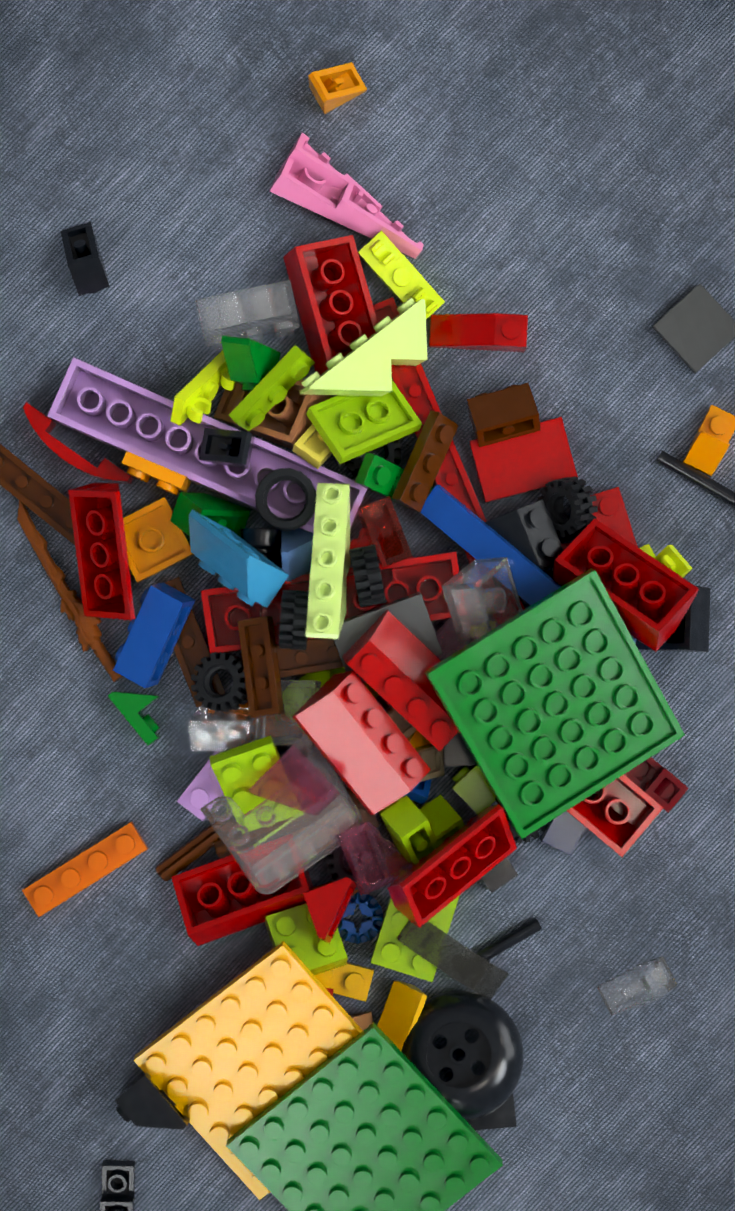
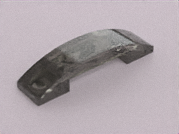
M409 920L396 938L455 980L490 999L509 974L487 958L480 956L445 933L430 921H427L418 928Z

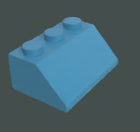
M192 509L189 513L191 553L201 560L198 565L213 575L215 573L219 574L220 576L217 580L227 588L239 590L236 596L245 603L253 606L257 602L268 608L289 575L231 529Z

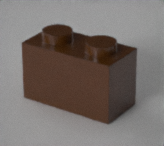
M529 383L510 385L503 390L481 393L474 398L467 399L469 417L479 447L541 431L539 412Z

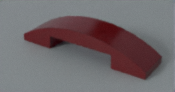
M652 757L624 774L659 803L668 813L689 789Z

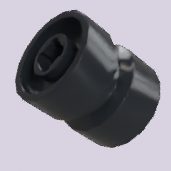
M276 528L241 529L242 539L282 569V556L277 553V550L281 548L282 530Z

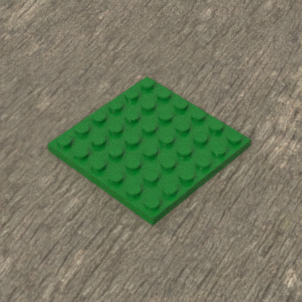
M594 569L587 570L425 671L427 678L498 802L503 807L514 830L521 839L685 736Z
M374 1022L230 1137L226 1144V1147L288 1211H445L503 1166L502 1158Z

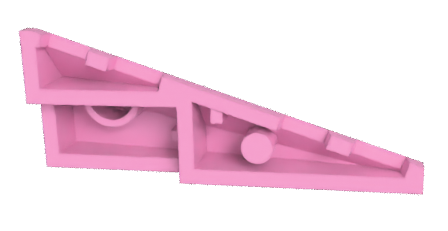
M301 133L277 173L270 192L371 239L382 231L401 253L416 259L422 251L424 244L421 241L416 243L402 232L403 225L398 220L392 223L381 212L382 205L349 174L343 175L329 164L331 158L325 152L319 155L308 144L309 137Z

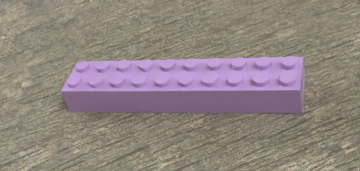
M73 357L47 415L52 421L125 453L128 451L184 475L193 483L257 510L255 493L260 481L268 473L276 469L292 468L302 472L311 480L316 491L317 483L350 484L351 530L368 492L367 488L355 483L350 478L322 466L317 469L301 457L254 437L249 469L199 460L205 428L240 430L204 414L201 423H195L187 418L179 426L170 421L174 401ZM289 480L280 481L269 490L267 505L270 511L277 517L283 519L293 518L304 508L305 493L295 482ZM315 512L312 518L300 529L313 533Z

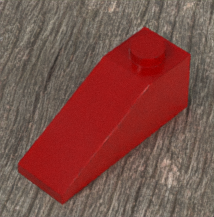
M499 313L431 315L429 347L524 352L527 346L528 315Z

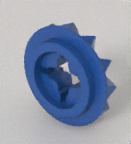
M357 892L351 897L338 925L340 936L345 941L359 944L372 940L378 934L383 921V912L378 901L364 892ZM356 904H359L362 915L372 917V919L361 922L359 931H356L354 921L343 919V917L354 915Z

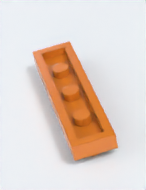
M130 822L22 891L37 916L40 917L149 848L133 822Z

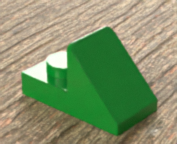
M111 692L108 695L147 746L152 745L160 738L156 732L160 729L156 721L149 714L143 716L141 713L160 696L125 692Z

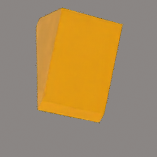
M352 62L314 71L308 75L309 88L324 114L367 90Z

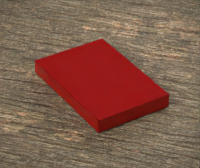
M562 417L540 422L541 431L479 447L477 439L469 441L485 503L546 487L545 484L553 480L578 477Z

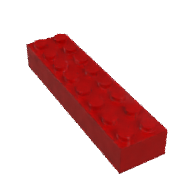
M456 552L379 563L386 602L360 607L353 567L348 570L346 576L347 613L345 619L417 592L422 594L431 622L466 616ZM310 574L301 575L291 581H285L268 608L257 602L253 606L245 603L236 596L239 592L236 588L234 590L227 587L200 590L210 654L241 651L238 621L264 616L273 617L276 644H279L283 590L309 591Z

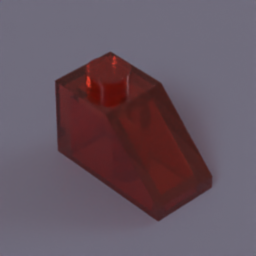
M390 496L359 507V518L370 545H375L378 561L382 568L413 557Z

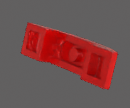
M27 402L25 403L23 409L32 428L41 440L64 461L90 476L108 482L131 484L134 480L133 477L106 458L103 459L98 468L50 435L56 426L54 421Z

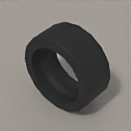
M292 468L276 469L268 473L260 481L255 493L256 508L261 518L271 527L282 531L296 530L304 526L314 515L316 490L311 480L302 472ZM289 480L297 483L303 489L305 505L297 516L283 519L270 511L267 505V496L274 484Z

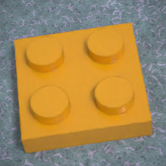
M126 451L122 460V464L128 468L127 473L130 476L148 483L150 478L157 480L156 486L174 495H177L179 490L187 492L191 481L186 476Z
M166 497L123 518L129 568L137 583L194 555L191 553L190 544L184 532L170 521L173 510Z

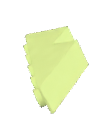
M410 298L397 308L399 315L392 320L389 316L385 317L373 326L376 331L373 335L367 338L364 334L349 345L352 349L350 353L346 356H343L341 353L337 354L325 364L328 370L321 375L316 371L303 380L301 384L304 388L300 391V395L383 396L391 392V365L416 366L427 360L425 299L415 302Z
M317 483L306 637L339 639L347 613L346 576L350 567V484Z

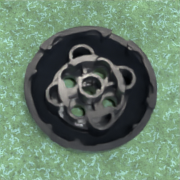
M447 991L426 999L421 1015L402 1047V1053L466 1121L482 1118L502 1106L515 1090L523 1068L522 1040L512 1018L495 1001L470 991ZM468 1029H475L478 1032L479 1038L476 1042L469 1043L465 1040V1032ZM443 1035L447 1039V1045L443 1049L434 1047L433 1039L435 1036ZM456 1049H462L465 1052V1058L462 1061L453 1059V1052ZM475 1061H481L485 1065V1071L482 1075H474L472 1073L471 1065ZM444 1067H448L453 1071V1078L448 1082L442 1081L439 1077V1072Z

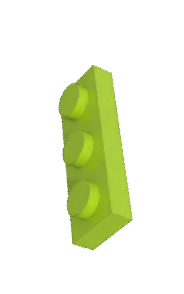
M294 345L228 416L236 424L249 432L252 428L257 427L263 422L265 415L275 404L285 399L287 391L297 381L306 377L310 367L315 362L308 354Z

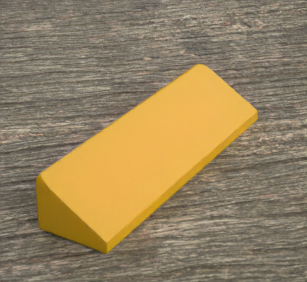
M396 980L392 984L377 1026L402 1052L407 1036L421 1015L427 995L415 985Z

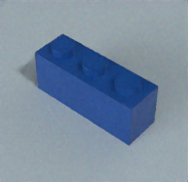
M164 582L150 585L145 589L140 599L142 606L138 615H135V619L131 620L127 630L130 633L127 640L119 647L115 655L117 662L113 671L143 688L158 685L195 603V599Z

